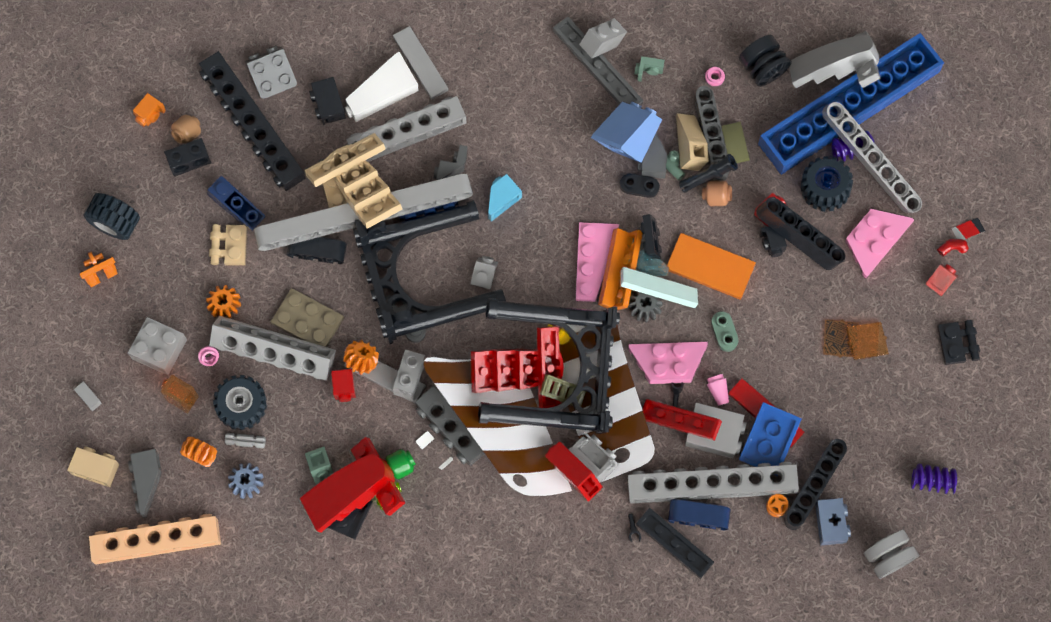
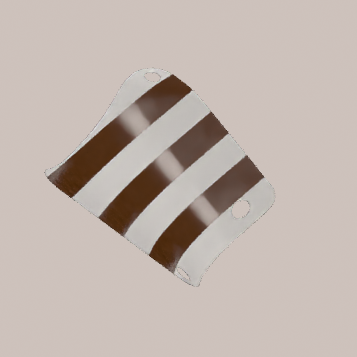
M567 324L576 334L585 328V326ZM616 325V328L611 329L614 342L613 346L610 347L612 366L608 370L611 384L610 388H607L609 407L606 411H610V416L613 418L612 428L609 429V432L602 434L576 429L579 439L582 437L587 439V436L584 434L585 432L590 437L594 434L602 442L600 446L604 450L608 448L613 453L619 448L629 450V459L623 463H617L618 466L603 481L648 463L652 459L655 449L623 351L618 325ZM586 331L581 338V342L586 348L591 349L595 345V335L590 331ZM570 339L565 344H559V352L564 364L562 380L577 384L580 373V359L575 343ZM598 350L593 353H585L586 357L590 356L592 364L597 366ZM430 357L424 360L423 365L426 373L511 488L529 496H546L572 491L569 482L545 457L549 448L553 446L546 427L498 422L478 423V407L480 402L538 408L530 388L473 393L471 359L450 360ZM596 375L591 376L588 383L583 384V387L588 386L595 391ZM587 391L581 405L584 409H587L591 404V395ZM568 405L570 412L579 413L575 410L574 406ZM515 474L524 476L527 480V485L524 487L516 485L513 481V476Z

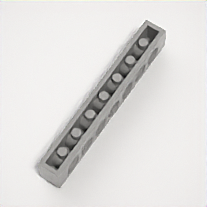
M781 462L779 466L762 463L758 464V467H750L744 464L731 469L728 466H718L715 470H708L707 467L695 468V471H687L684 468L675 469L674 472L655 470L650 474H645L644 471L632 472V475H628L630 504L668 502L673 499L701 500L798 494L799 490L797 464L792 465L791 462ZM778 474L782 480L775 483L771 481L770 476ZM756 475L761 481L758 484H753L749 481V478ZM730 477H737L740 482L737 485H731L728 479ZM716 478L719 483L712 487L707 484V480ZM694 479L698 484L696 487L690 488L686 485V482ZM672 480L677 485L674 489H668L665 483ZM647 482H653L656 487L653 490H646L644 485Z

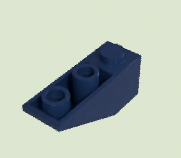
M220 176L207 190V195L251 231L266 217L223 176Z

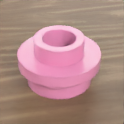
M712 67L707 70L705 80L709 85L719 86L724 82L725 74L722 69ZM717 75L718 79H712L711 76Z
M206 346L198 353L200 363L205 366H213L219 358L217 349L212 346ZM211 353L210 357H205L206 354Z

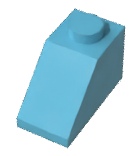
M507 174L496 178L492 182L488 211L490 221H493L522 198L521 189Z

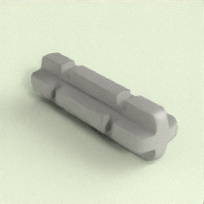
M226 433L224 441L226 445L236 444L237 446L264 448L266 438L264 436L254 437V435Z

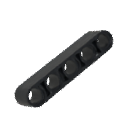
M770 197L758 206L756 213L760 220L824 269L832 270L845 260V252L840 246L779 199Z
M832 440L784 518L785 526L788 529L797 530L805 522L847 452V445L843 440ZM831 447H839L841 454H835ZM821 464H829L831 471H824ZM811 481H818L821 485V488H813L811 486ZM800 498H807L810 501V505L803 506ZM789 516H798L800 523H792Z

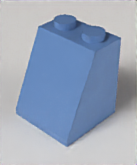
M621 102L593 133L591 138L612 152L642 163L662 119L656 116L657 112L653 109L646 107L644 110L637 103L631 102L627 104Z

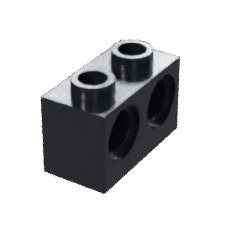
M202 138L164 151L174 177L211 164Z

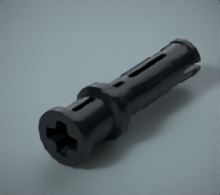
M727 154L724 159L718 162L713 161L710 167L679 181L680 188L684 187L682 191L686 193L713 178L720 179L723 177V174L731 170L736 171L738 169L737 162L731 154Z

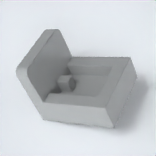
M479 257L475 262L471 284L490 289L498 262L494 261L492 257Z

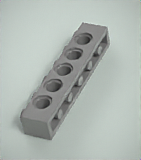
M457 96L453 98L447 97L438 104H429L420 111L407 113L402 118L390 119L384 125L372 126L366 132L354 133L346 139L347 145L352 144L354 141L358 142L375 133L384 143L385 150L366 160L369 162L466 124V115ZM441 113L447 114L444 118H440L438 115ZM423 120L429 121V123L426 125L420 124V122ZM405 127H409L411 129L408 132L401 131ZM387 134L392 135L390 139H384L383 137Z
M219 316L212 325L209 346L221 351H229L238 356H246L258 362H266L278 368L290 369L296 373H303L323 380H327L332 371L336 350L222 316Z

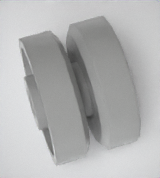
M904 530L879 540L864 552L868 562L874 563L883 559L873 569L879 579L897 571L920 556L914 546H908L900 550L909 541V537Z

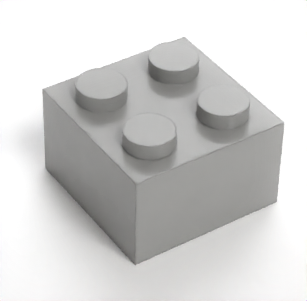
M147 317L128 354L132 360L169 375L187 339L183 333Z

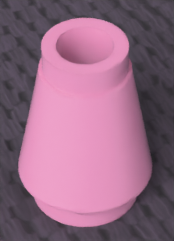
M723 374L708 378L707 387L717 405L729 403L726 378L724 379Z

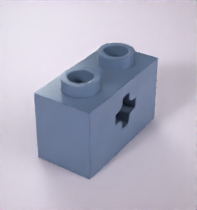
M843 498L817 500L815 509L820 546L846 543L848 537H851L850 525H846L845 517L848 516L847 505L843 504ZM832 517L834 521H838L835 526L832 522H829Z

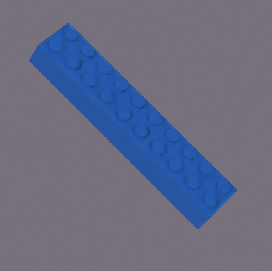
M919 33L879 59L877 67L880 79L862 88L857 74H855L760 135L758 145L782 175L830 144L833 138H839V135L823 117L822 111L826 105L833 102L842 104L855 121L861 124L940 73L944 62L923 35ZM831 107L829 110L830 115L836 117L837 109ZM844 122L843 130L845 132L850 131V125Z

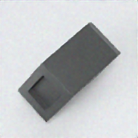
M459 146V151L454 153L453 162L440 160L439 167H435L434 178L440 180L464 172L468 146Z

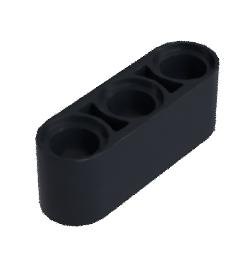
M317 237L288 245L286 255L290 258L296 256L298 259L311 261L317 259L318 262L332 264L333 262H338L339 265H342L344 263L347 243L341 240Z

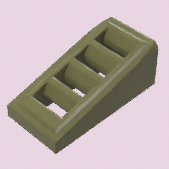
M546 374L539 394L564 402L571 395L576 384ZM552 382H555L552 392L549 393ZM582 391L576 397L580 407L586 391Z

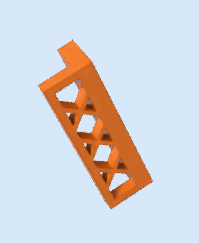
M619 228L613 229L598 305L605 308L617 306V310L628 308L632 289L621 287L620 271L623 267L636 270L643 235L642 231L636 230L629 233Z

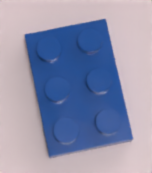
M762 402L739 460L754 467H758V464L762 463L779 466V463L785 460L802 418Z

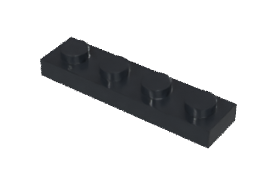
M651 508L636 523L642 531L699 579L714 564L713 560Z

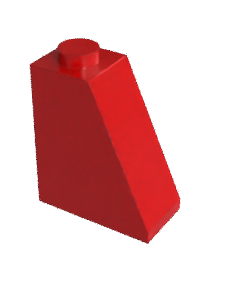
M560 441L549 448L545 457L589 502L603 488L598 479Z

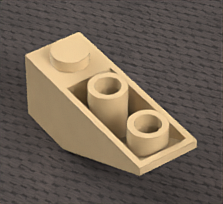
M677 113L680 169L699 171L709 162L706 139L696 116Z

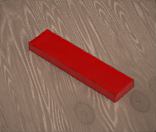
M742 378L728 393L731 398L755 418L762 402L774 406ZM800 427L796 431L790 448L805 433Z
M646 399L642 408L647 422L714 441L722 423L720 419L649 399Z

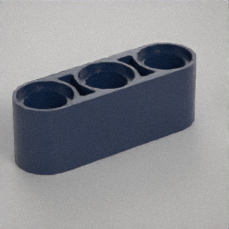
M673 499L670 500L668 522L674 523L675 521L688 526H695L696 524L702 528L715 530L716 528H721L722 531H726L729 527L731 509L725 506Z

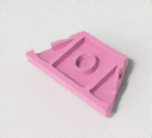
M870 209L845 240L849 249L853 252L856 263L858 262L862 270L863 277L867 278L913 223V218Z
M707 342L629 344L628 348L630 354L632 353L636 359L640 370L645 373L649 384L691 383L708 344Z

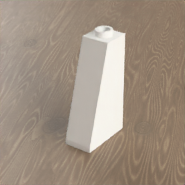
M400 52L392 56L345 99L347 106L344 108L349 118L353 117L355 122H358L419 91L418 83Z

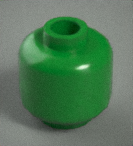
M398 449L385 458L393 471L394 477L398 480L414 471L416 463L409 450Z

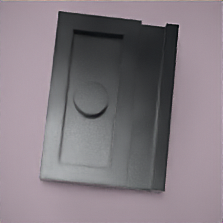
M370 500L362 509L355 508L342 521L336 520L328 528L356 540L373 501Z

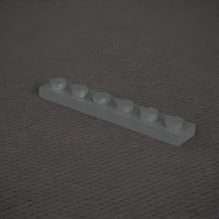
M566 17L553 27V32L619 105L621 102L643 104V99L602 54L591 58L579 45L585 35L569 17Z

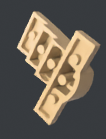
M375 133L354 144L338 148L325 160L304 170L306 176L315 187L334 177L345 199L367 229L402 210L400 202L391 194L389 186L378 176L377 170L366 161L385 150L384 143Z

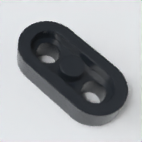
M629 173L625 174L620 180L621 190L629 195L652 198L659 192V182L653 177ZM630 180L634 184L628 185L626 182ZM652 184L653 188L649 189L646 185Z

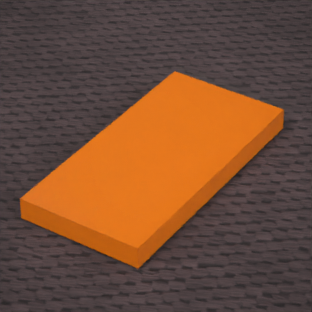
M681 233L666 270L741 300L756 262Z

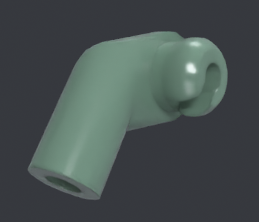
M672 150L667 155L666 169L679 181L685 176V173L679 168V153Z

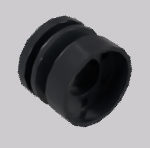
M770 34L751 43L739 56V61L748 71L752 70L750 76L752 79H755V83L759 87L766 86L779 78L792 64V61L789 57H786L784 51H778L780 45L774 36Z

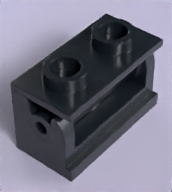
M334 77L311 83L312 90L309 91L312 103H317L318 108L314 109L317 120L321 119L323 125H325L324 120L327 123L346 119Z

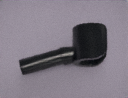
M674 382L671 383V391L673 392L672 406L678 407L679 393L683 390V382H681L680 387H675Z
M628 514L631 531L628 539L632 542L631 535L636 533L640 541L641 533L636 529L634 515Z

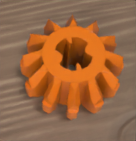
M224 285L223 290H221L219 286H216L217 292L210 291L211 297L206 298V302L209 304L207 309L212 311L213 317L218 315L224 317L227 315L231 319V312L238 314L236 308L241 307V302L238 301L241 297L239 294H235V288L228 289V286ZM225 299H226V300H227V303H226L225 305L222 303V305H221V304H220V301H221V300H224V302H225Z
M362 339L359 342L353 341L344 351L343 361L346 363V368H352V372L358 371L360 375L364 372L369 374L378 364L379 353L376 352V347L370 346V342L366 344Z
M187 437L180 451L182 456L205 467L211 466L218 452L213 446L194 437Z

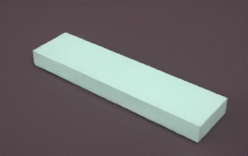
M623 267L620 271L621 287L692 308L698 305L696 288Z

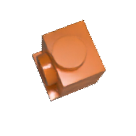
M147 93L134 108L133 113L136 117L135 121L145 127V125L149 126L151 122H156L160 112L164 114L166 109L163 103Z

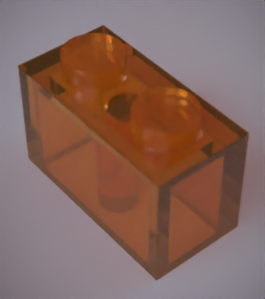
M171 375L169 379L166 378L161 385L162 390L160 392L166 401L187 414L199 398L191 385L174 375Z

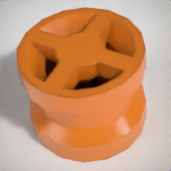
M781 494L772 495L766 504L767 512L773 517L783 516L789 506L787 498Z

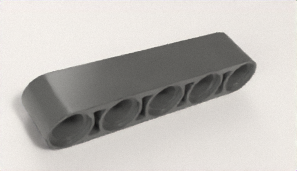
M701 86L696 91L694 103L699 125L707 142L708 165L710 167L713 161L718 162L724 159L727 155L714 93L710 87ZM706 96L708 100H702L699 97ZM711 114L712 118H706L703 115ZM715 132L716 136H709L707 133ZM718 150L721 154L715 155L711 151ZM729 172L723 174L722 178H713V180H726Z

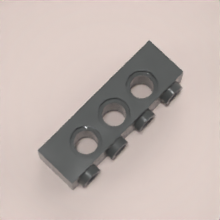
M435 386L415 401L417 407L415 411L422 419L426 417L429 420V427L435 434L440 433L444 437L442 441L449 449L453 447L458 453L456 457L462 464L467 463L469 466H472L485 454L445 397ZM434 409L442 410V414L438 417L433 416L431 413ZM448 424H454L456 429L448 432L445 430V427ZM461 439L470 441L466 447H461L458 443Z

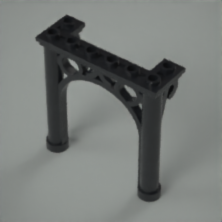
M474 200L466 202V205L396 224L386 225L382 220L368 229L362 222H359V219L355 220L357 227L353 228L357 247L363 250V254H360L363 266L367 265L368 272H365L367 282L373 285L374 289L370 290L373 302H378L379 308H375L383 337L388 338L389 344H393V341L402 335L485 313L488 298H495L498 301L506 302L503 290L499 289L441 306H427L410 298L402 289L397 278L398 257L409 241L421 235L479 220ZM401 239L396 245V247L388 243ZM388 249L392 253L390 260L386 262L380 261L377 255L378 251ZM376 265L379 268H387V274L381 279L379 278ZM385 288L392 290L394 293L389 298L388 303L383 292ZM398 300L408 304L405 311L397 313L393 311L392 305ZM414 308L423 313L412 315L411 311Z
M488 298L486 319L550 324L565 331L577 348L580 359V373L571 395L555 407L536 408L480 402L478 407V423L498 422L594 431L595 434L609 432V429L612 428L613 418L610 416V411H606L609 407L607 388H610L611 384L608 370L612 366L610 347L613 346L614 342L611 329L616 328L620 321V313L617 312V306L604 311L504 302L498 301L495 298ZM567 324L585 326V328L576 334ZM586 331H590L595 335V345L591 349L586 348L581 342V338ZM598 350L597 366L592 364L590 356L586 357L585 353H593ZM593 375H596L595 391L591 387H583V384L588 383ZM582 391H587L591 395V404L587 409L580 407L576 398ZM572 403L575 410L579 413L560 410Z

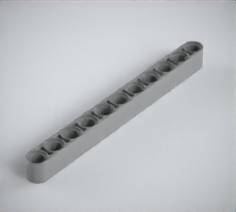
M459 174L391 192L400 202L402 210L384 220L471 197L473 192L468 175ZM349 203L262 225L254 229L258 250L267 251L356 228L355 220L359 218Z

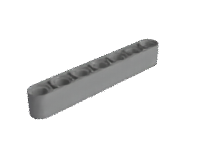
M838 102L826 105L822 111L824 119L897 206L905 213L919 211L922 207L921 198L844 106ZM831 107L837 109L836 117L830 115L829 110ZM844 122L850 125L848 133L842 128ZM857 137L863 141L862 148H858L855 144ZM870 153L876 156L875 163L869 161L868 156ZM883 168H886L889 172L887 179L881 175ZM896 183L901 185L902 190L900 194H897L894 190ZM909 199H912L914 201L913 209H910L907 206V201Z

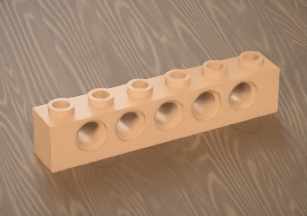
M204 514L199 516V519L193 520L190 517L179 519V522L174 523L161 521L155 526L141 524L137 526V529L129 530V528L123 527L116 529V532L112 533L98 531L95 532V535L89 536L91 561L94 564H102L220 545L218 519L216 516H212V514ZM194 528H202L200 535L192 536ZM174 531H181V536L178 539H171ZM160 534L158 542H150L152 535ZM134 537H138V544L136 546H130V540ZM118 541L117 547L109 550L110 542Z

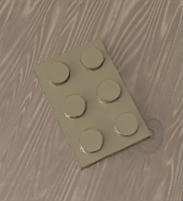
M291 288L271 320V324L300 340L327 347L344 320V316Z

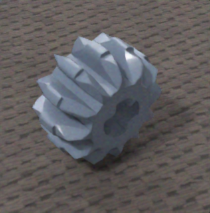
M241 463L239 464L240 470L238 471L236 468H233L232 471L235 475L228 476V479L232 481L228 486L233 489L232 493L234 495L240 493L241 499L245 498L246 493L249 498H253L252 491L257 494L260 493L257 486L263 487L264 483L260 480L264 476L262 473H258L259 468L257 466L252 469V464L248 463L246 468H244ZM244 477H246V479H249L250 482L248 484L244 482L243 485L242 479Z

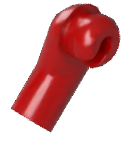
M949 239L937 251L944 257L951 250H958L962 254L966 253L969 247L964 239Z

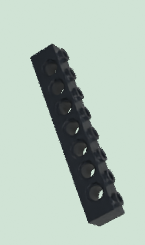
M218 51L199 63L201 68L199 74L205 82L208 80L211 84L209 88L214 96L219 95L222 99L220 101L221 106L226 112L228 110L231 112L232 116L230 118L236 127L240 125L243 130L241 134L246 142H252L254 146L251 148L257 157L261 156L264 162L262 164L267 172L272 171L275 175L273 180L279 188L283 187L287 191L305 180L303 170L221 53ZM217 75H223L221 79H215ZM228 90H234L231 94H225ZM238 105H244L242 109H235ZM248 120H255L253 124H246ZM259 135H265V138L262 140L256 139ZM270 150H276V153L273 155L267 154ZM281 165L287 166L285 170H278Z

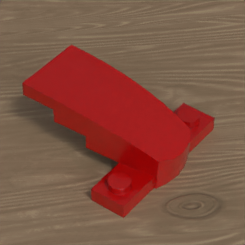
M537 327V349L471 351L473 393L501 392L512 389L522 390L538 386L539 408H552L561 404L560 401L539 394L546 374L559 379L563 377L564 364L559 352V327ZM552 382L549 393L552 392L555 382Z
M363 438L350 449L356 461L336 471L300 498L316 531L322 533L334 521H342L355 508L362 509L374 496L378 499L385 514L389 516L405 504L394 483L393 471L388 463L380 458L370 438Z

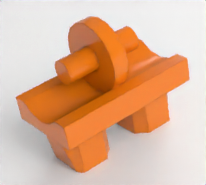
M89 252L90 259L83 263L85 267L92 264L94 267L80 273V276L86 280L90 287L101 283L96 274L98 271L103 269L108 279L118 274L114 264L116 262L111 257L98 264L97 261L104 258L102 253L94 256L92 252Z

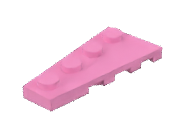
M579 222L576 301L596 302L604 277L613 229L619 228V224Z

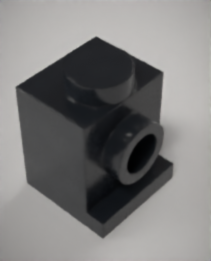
M769 226L760 229L759 236L762 238L764 250H768L771 257L781 256L787 247L785 238Z

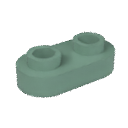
M717 312L712 318L711 325L718 346L723 351H733L738 345V336L732 318L726 312ZM724 319L726 323L720 324L718 320ZM725 338H731L732 342L727 343Z

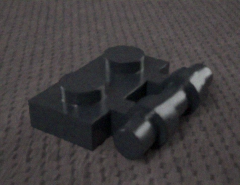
M651 214L642 215L641 231L645 234V242H643L644 252L653 259V262L661 261L660 253H662V247L659 245L658 239L660 230L657 227L656 219Z
M972 320L964 321L965 329L961 330L959 322L938 324V333L945 365L965 363L966 354H971L972 361L980 360V346L976 342L975 335L977 331L976 327L973 326ZM962 337H967L968 347H963Z

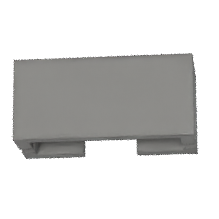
M84 381L74 389L92 411L102 404Z

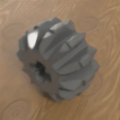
M638 291L634 292L635 296H630L629 301L631 303H629L628 309L632 310L631 316L637 315V321L644 317V321L647 323L649 316L652 320H655L656 314H661L662 310L660 307H662L663 302L658 301L659 297ZM645 302L649 303L645 308L642 307V304H645Z

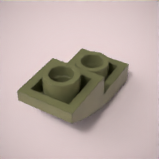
M741 121L721 126L727 154H731L737 163L750 161Z

